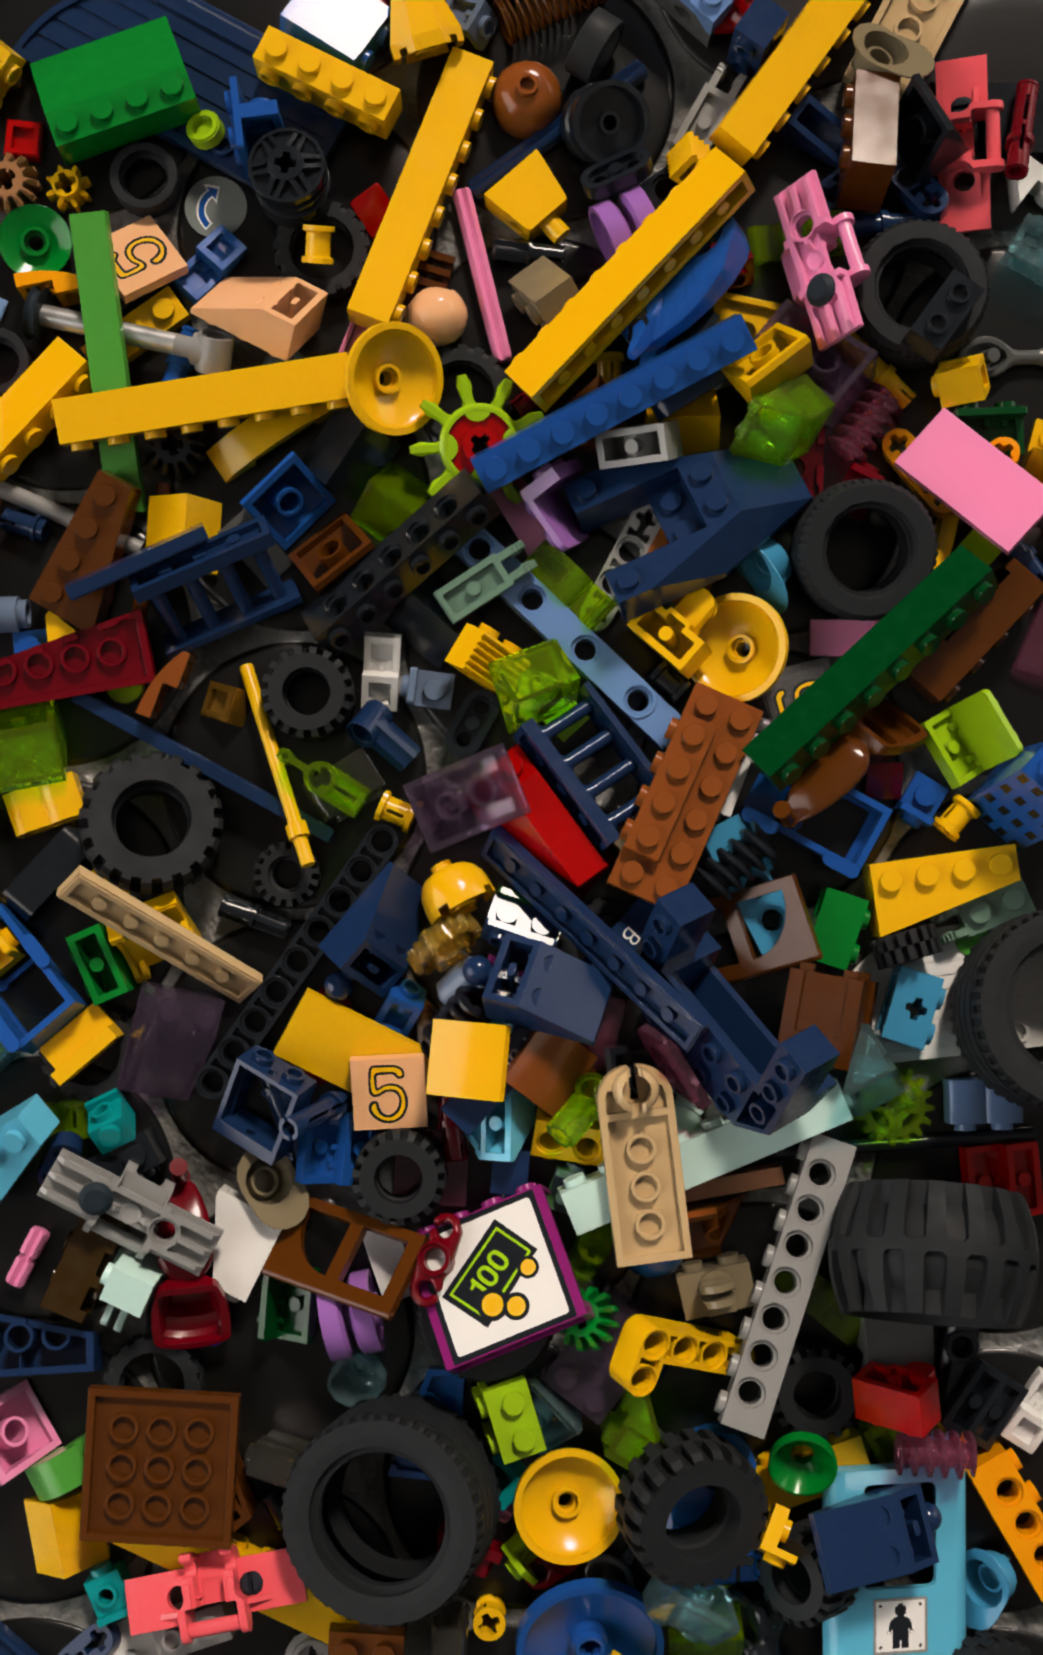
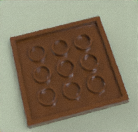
M91 1384L88 1388L79 1541L230 1550L233 1544L241 1393Z

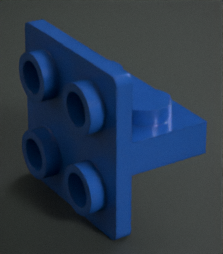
M237 76L229 77L230 90L224 91L226 111L228 115L230 114L232 124L231 127H228L231 150H234L237 166L243 165L246 176L249 178L248 157L253 145L264 134L277 128L285 127L277 99L269 100L268 98L258 97L245 103Z

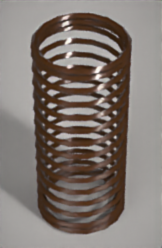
M493 0V9L505 40L512 46L517 43V35L520 40H524L523 29L526 35L531 37V27L536 34L539 33L538 23L541 29L545 31L547 28L546 21L550 27H553L554 20L558 24L561 23V16L567 21L569 18L568 12L572 17H575L576 10L580 14L583 13V6L589 11L591 4L597 7L598 1L604 4L608 0H586V2L585 0H578L579 6L576 0H569L571 8L567 0H560L564 12L559 0H539V3L537 0H531V5L528 0H522L524 9L519 0H514L518 16L510 0H504L507 3L508 9L503 0Z

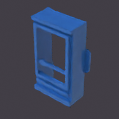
M759 772L738 811L741 814V818L749 824L752 820L755 821L767 834L777 833L821 857L822 862L826 866L848 878H856L893 810L854 788L846 794L843 799L869 813L845 858L796 833V830L801 828L802 821L789 829L774 820L775 815L772 811L774 804L781 800L784 801L792 785H788L780 792Z
M0 903V921L5 927L8 926L21 942L19 946L22 945L31 957L6 980L0 981V993L7 991L9 985L36 963L65 1000L28 1033L0 995V1042L9 1052L21 1051L34 1054L89 1005L83 1001L18 914L8 905Z

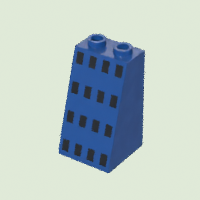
M1043 742L1025 746L1021 754L997 765L967 798L981 813L979 818L1007 844H1016L1017 852L1043 840Z

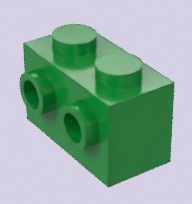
M821 887L811 918L823 953V959L817 960V962L841 970H847L848 965L853 966L860 951V945L856 944L860 930H866L871 918L872 911L867 909L870 901L829 887Z
M98 923L65 938L68 944L69 955L83 978L85 992L92 999L95 1006L140 987L122 952L117 946H111L109 943L106 925L103 923Z

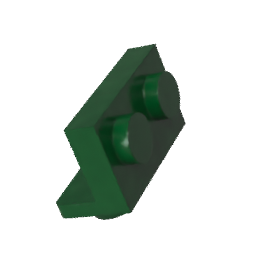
M1002 401L995 403L994 407L980 408V403L973 402L958 405V409H954L952 412L953 415L989 443L998 437L1006 436L1014 439L1020 447V458L1025 455L1023 418L1028 414V406H1017L1015 401ZM1008 450V451L1002 452V453H1004L1006 456L1010 457V452H1011V451Z
M312 1267L314 1270L320 1273L321 1268ZM262 1274L260 1278V1311L257 1315L258 1340L266 1342L277 1338L306 1345L315 1342L317 1319L316 1294Z

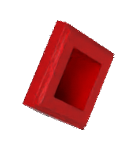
M378 182L349 203L350 209L356 213L357 218L365 225L367 234L372 241L376 237L390 199Z

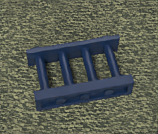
M264 515L208 538V541L128 576L131 592L137 603L140 604L144 601L152 600L169 631L161 635L169 660L183 651L191 653L198 647L279 612H287L303 602L295 579L292 578L282 582L267 551L268 548L276 544ZM254 556L269 589L249 597L233 563L246 557ZM216 570L220 571L236 602L218 611H215L199 580L200 577ZM181 585H186L202 618L184 626L180 623L165 595V592Z
M587 681L574 696L578 702L577 705L545 726L538 725L532 717L521 724L513 739L557 795L599 854H601L619 839L620 834L617 827L624 823L628 817L631 818L637 814L640 807L634 804L637 797L635 796L608 815L604 814L597 805L595 797L630 773L640 786L642 784L650 786L655 773L649 771L651 762L608 707L604 694L599 689L594 688L590 681ZM588 715L600 733L566 756L560 755L551 743V739ZM609 744L622 762L590 784H582L574 774L573 768Z

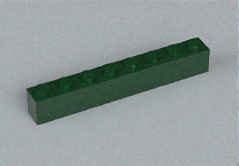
M960 545L742 749L751 764L780 792L788 785L795 783L801 777L802 772L814 760L823 757L828 752L830 745L842 734L848 733L855 727L861 716L870 708L879 705L884 699L885 694L898 682L904 681L923 658L932 655L938 649L940 643L952 631L960 629L970 614L980 605H984L992 599L999 588L993 569L963 545Z

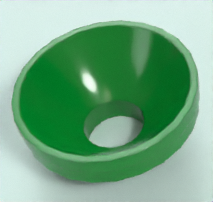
M799 1431L786 1434L773 1444L769 1453L768 1470L773 1482L780 1489L793 1495L810 1496L821 1493L830 1487L837 1476L838 1464L835 1451L827 1440L811 1432ZM803 1444L809 1446L813 1452L811 1455L802 1458L795 1456L791 1450L793 1447Z

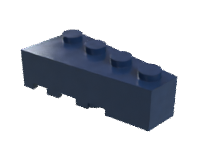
M0 1313V1377L103 1371L102 1332Z

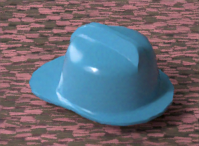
M770 538L736 569L751 585L759 598L768 602L778 614H782L787 610L789 603L785 583L791 576L792 566L786 551L779 543Z
M978 1548L966 1551V1626L979 1631L991 1628L997 1622L1009 1598L1015 1592L1017 1578L1010 1563L1012 1558L1010 1553L1000 1554L997 1551H985Z

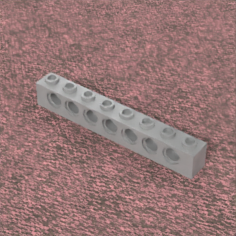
M822 1134L806 1139L799 1144L796 1158L801 1160L797 1174L791 1172L784 1192V1194L790 1195L785 1210L779 1208L773 1225V1230L778 1231L774 1246L771 1244L767 1245L761 1265L766 1267V1271L762 1281H755L751 1292L750 1302L755 1303L751 1317L744 1316L739 1329L738 1338L743 1339L739 1354L732 1353L727 1366L726 1375L731 1376L727 1391L721 1389L715 1403L714 1412L719 1413L717 1420L720 1424L763 1440L765 1438L827 1244L834 1210L845 1187L856 1153V1146ZM816 1163L823 1165L827 1170V1180L822 1185L813 1183L809 1176L810 1168ZM804 1199H810L816 1206V1214L809 1221L803 1220L798 1214V1205ZM797 1234L803 1238L805 1248L802 1254L794 1257L788 1253L786 1242L790 1236ZM786 1270L793 1277V1286L787 1292H779L775 1287L774 1280L779 1272ZM770 1307H777L782 1314L781 1323L775 1328H767L763 1323V1314ZM758 1344H766L770 1349V1358L762 1365L754 1364L751 1359V1351ZM746 1381H754L758 1385V1395L752 1401H743L739 1396V1388Z

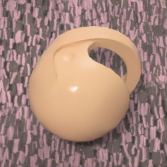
M429 287L421 290L410 301L404 315V323L411 324L424 332L435 347H445L456 342L465 331L468 320L467 307L462 297L455 290L442 287Z

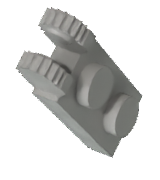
M720 62L709 83L705 82L672 141L670 150L689 131H693L694 136L698 135L699 140H704V144H709L711 149L714 144L708 138L737 100L748 76L740 73L735 78L727 94L718 89V86L727 74L728 65Z

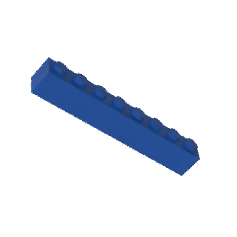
M734 314L470 457V461L489 494L757 350V346L742 315Z

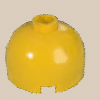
M446 859L430 869L433 875L423 884L421 903L431 926L436 927L438 921L441 925H446L476 910L477 906L475 904L477 900L483 896L486 902L489 901L496 894V890L485 872L474 863L460 861L452 864L450 859Z

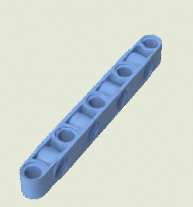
M483 528L454 555L470 569L484 560L474 559L469 554L470 549L475 544L482 543L487 545L490 549L488 556L493 553L498 554L505 547ZM515 557L502 563L508 574L519 568L522 564ZM530 572L522 579L514 582L515 586L498 596L586 681H590L594 688L599 689L606 697V700L661 751L665 750L670 741L664 738L672 717L680 719L681 715L538 578ZM529 593L538 594L542 598V605L536 610H528L522 604V599L525 595ZM584 642L592 645L595 650L594 657L586 661L579 659L574 651L578 644ZM638 692L646 697L647 707L644 710L634 711L629 707L627 699L631 693Z

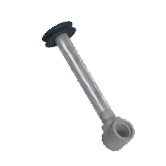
M33 286L30 289L25 300L22 315V329L27 340L35 337L37 342H42L50 328L84 335L82 312L53 306L52 292L49 288H44L41 291L39 286ZM123 321L126 345L188 358L190 365H194L195 370L202 374L218 373L232 369L235 337L228 332L205 329L195 332L193 336H187Z

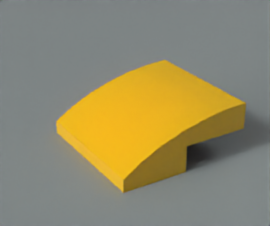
M433 1019L426 1094L504 1102L511 1026Z

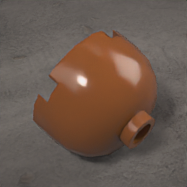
M528 60L512 63L500 73L494 84L491 98L492 110L498 125L504 132L519 139H527L553 122L561 114L563 105L560 83L552 70L540 62Z

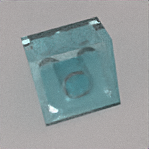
M651 1577L642 1593L646 1614L653 1622L661 1626L668 1624L674 1627L692 1642L697 1643L701 1641L712 1647L736 1636L740 1630L728 1589L715 1582L714 1585L703 1588L699 1584H695L694 1589H680L677 1584L676 1586H668L661 1583L658 1578Z

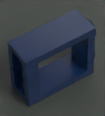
M255 1045L237 1057L212 1129L270 1166H273L291 1152L295 1140L293 1138L291 1141L284 1139L279 1129L243 1108L255 1075L292 1097L285 1117L309 1105L317 1081L306 1075L302 1069L291 1066L275 1056L271 1050Z

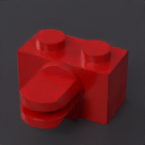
M869 1361L852 1378L856 1419L872 1423L877 1427H886L903 1432L911 1437L924 1438L941 1420L938 1379H936L935 1368L931 1364L916 1361L910 1362L906 1366L894 1363L889 1366Z

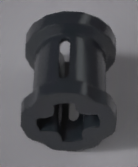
M664 660L645 681L654 687L667 700V703L672 706L692 683L689 680L683 681L668 667L669 662Z

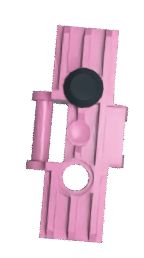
M812 169L774 196L773 200L786 239L783 242L784 251L781 255V260L794 302L807 309L818 349L823 352L864 326L854 288L870 277L871 270L869 265L864 263L853 228L855 224L853 213L843 212L831 218L817 171ZM812 219V230L808 236L803 238L801 233L802 227L807 220ZM839 236L850 267L849 270L841 267L834 269L828 253L837 248L836 239Z

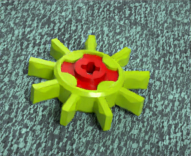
M458 375L456 388L462 401V407L451 414L445 413L436 403L427 400L422 401L419 407L425 415L439 422L442 427L438 441L413 444L409 446V454L420 457L430 454L440 455L445 470L431 482L427 490L431 496L435 495L464 468L483 486L470 461V457L475 455L472 452L474 444L470 441L473 436L480 438L484 435L487 438L484 445L488 448L544 417L542 411L529 412L522 418L513 421L503 411L505 401L512 391V380L504 378L501 381L490 404L476 403L472 394V385L467 375ZM512 481L501 487L506 498L517 505L523 501L519 489Z

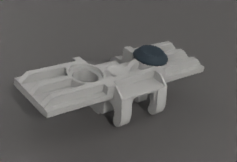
M62 1148L41 1185L37 1196L85 1219L86 1221L82 1227L83 1231L89 1233L91 1230L135 1252V1257L143 1260L146 1253L150 1252L196 1276L200 1275L221 1238L224 1229L169 1202L176 1183L165 1178L164 1182L159 1186L138 1175L137 1169L139 1164L128 1160L124 1171L119 1177ZM106 1213L146 1233V1236L142 1239L99 1216ZM160 1221L170 1222L175 1227V1234L168 1239L162 1238L157 1234L158 1228L156 1224Z

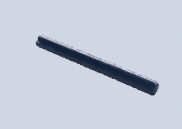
M634 60L608 80L617 79L636 87L647 79V70L639 60ZM562 113L553 122L532 134L467 182V187L471 190L473 197L476 200L482 199L485 192L535 149L542 155L562 141L560 126Z

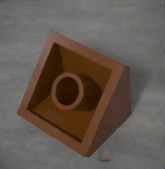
M343 511L291 552L288 557L319 596H321L371 552L375 545L348 514Z

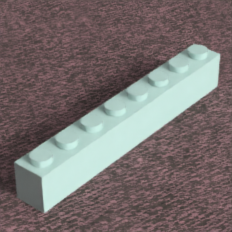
M832 1076L837 1084L808 1113L771 1135L734 1126L727 1117L722 1118L721 1114L704 1119L700 1122L702 1127L688 1132L687 1129L678 1130L685 1191L854 1120L837 1078ZM604 1162L597 1166L598 1171L586 1176L583 1172L573 1174L563 1180L564 1185L557 1187L577 1236L611 1222Z

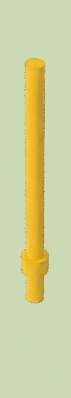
M252 663L243 664L239 667L286 817L287 825L285 830L288 840L294 843L301 868H308L315 864L308 837H310L309 828L306 820L301 819L270 717L264 711V699L261 697V688Z

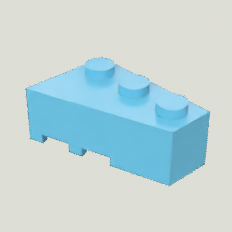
M38 1094L33 1095L0 1115V1203L60 1123L59 1119Z

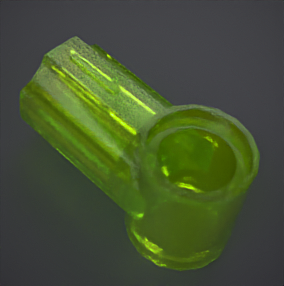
M586 1073L580 1076L575 1083V1092L546 1125L547 1132L554 1138L556 1143L565 1148L569 1146L574 1147L592 1124L599 1121L596 1094L598 1086L603 1079L601 1074Z

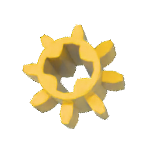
M58 165V171L53 177H46V180L53 188L46 195L51 202L58 201L57 207L62 213L67 208L75 209L80 213V207L85 201H92L90 195L85 190L90 188L92 183L88 176L81 177V171L76 165L71 170L63 169ZM71 186L72 191L68 193L67 187Z

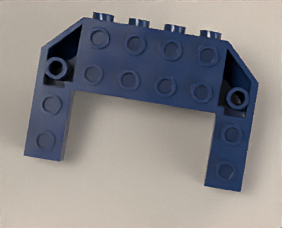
M691 882L657 899L635 952L707 1018L711 1024L696 1048L687 1053L642 1009L641 1011L649 1026L655 1029L665 1040L671 1053L678 1057L691 1072L694 1081L704 1088L720 1113L724 1114L734 1126L771 1135L808 1113L835 1087L837 1082L829 1072L840 1056V1053L815 1024L781 1043L778 1042L714 966L721 946L706 929L716 909L694 883Z

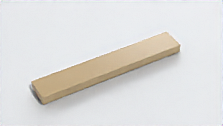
M81 865L57 889L56 896L239 1004L263 982V974Z

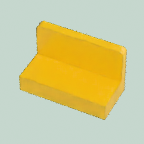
M92 1003L40 1048V1052L55 1068V1071L50 1075L61 1086L70 1082L119 1040L124 1033L100 1005L95 1006Z

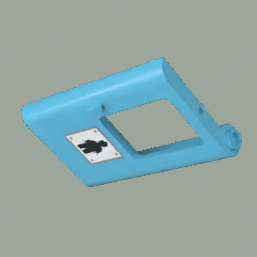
M938 1449L935 1451V1454L928 1457V1461L838 1466L834 1482L822 1492V1509L863 1494L868 1486L932 1483L933 1504L938 1507L942 1515L940 1527L933 1532L939 1563L933 1565V1579L929 1583L859 1587V1591L854 1594L856 1600L853 1605L848 1607V1610L822 1622L823 1655H952L956 1648L960 1649L963 1646L962 1641L966 1638V1461L961 1456H958L957 1451Z

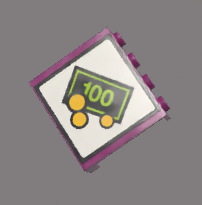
M536 1182L526 1183L516 1188V1194L505 1199L501 1196L493 1197L481 1203L482 1208L472 1213L466 1210L454 1214L460 1220L463 1230L455 1257L454 1268L445 1276L443 1288L440 1292H436L430 1282H424L420 1286L422 1297L426 1298L433 1294L439 1297L436 1304L426 1307L448 1372H463L595 1317L591 1303L583 1300L546 1196L551 1195V1192L542 1184L536 1185ZM445 1223L438 1227H435V1225L424 1226L415 1231L427 1236L429 1239L430 1230L436 1228L441 1237L447 1238L452 1234L453 1227L450 1223ZM435 1249L427 1257L428 1267L432 1271L442 1268L445 1263V1254L441 1249Z

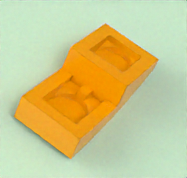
M46 270L13 274L16 288L24 300H26L33 286H39L41 291L44 288H49L52 295L57 296L63 307L80 304L76 274Z

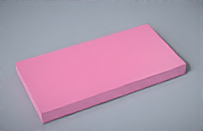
M943 408L894 462L897 469L1007 556L1043 518V484L946 408Z

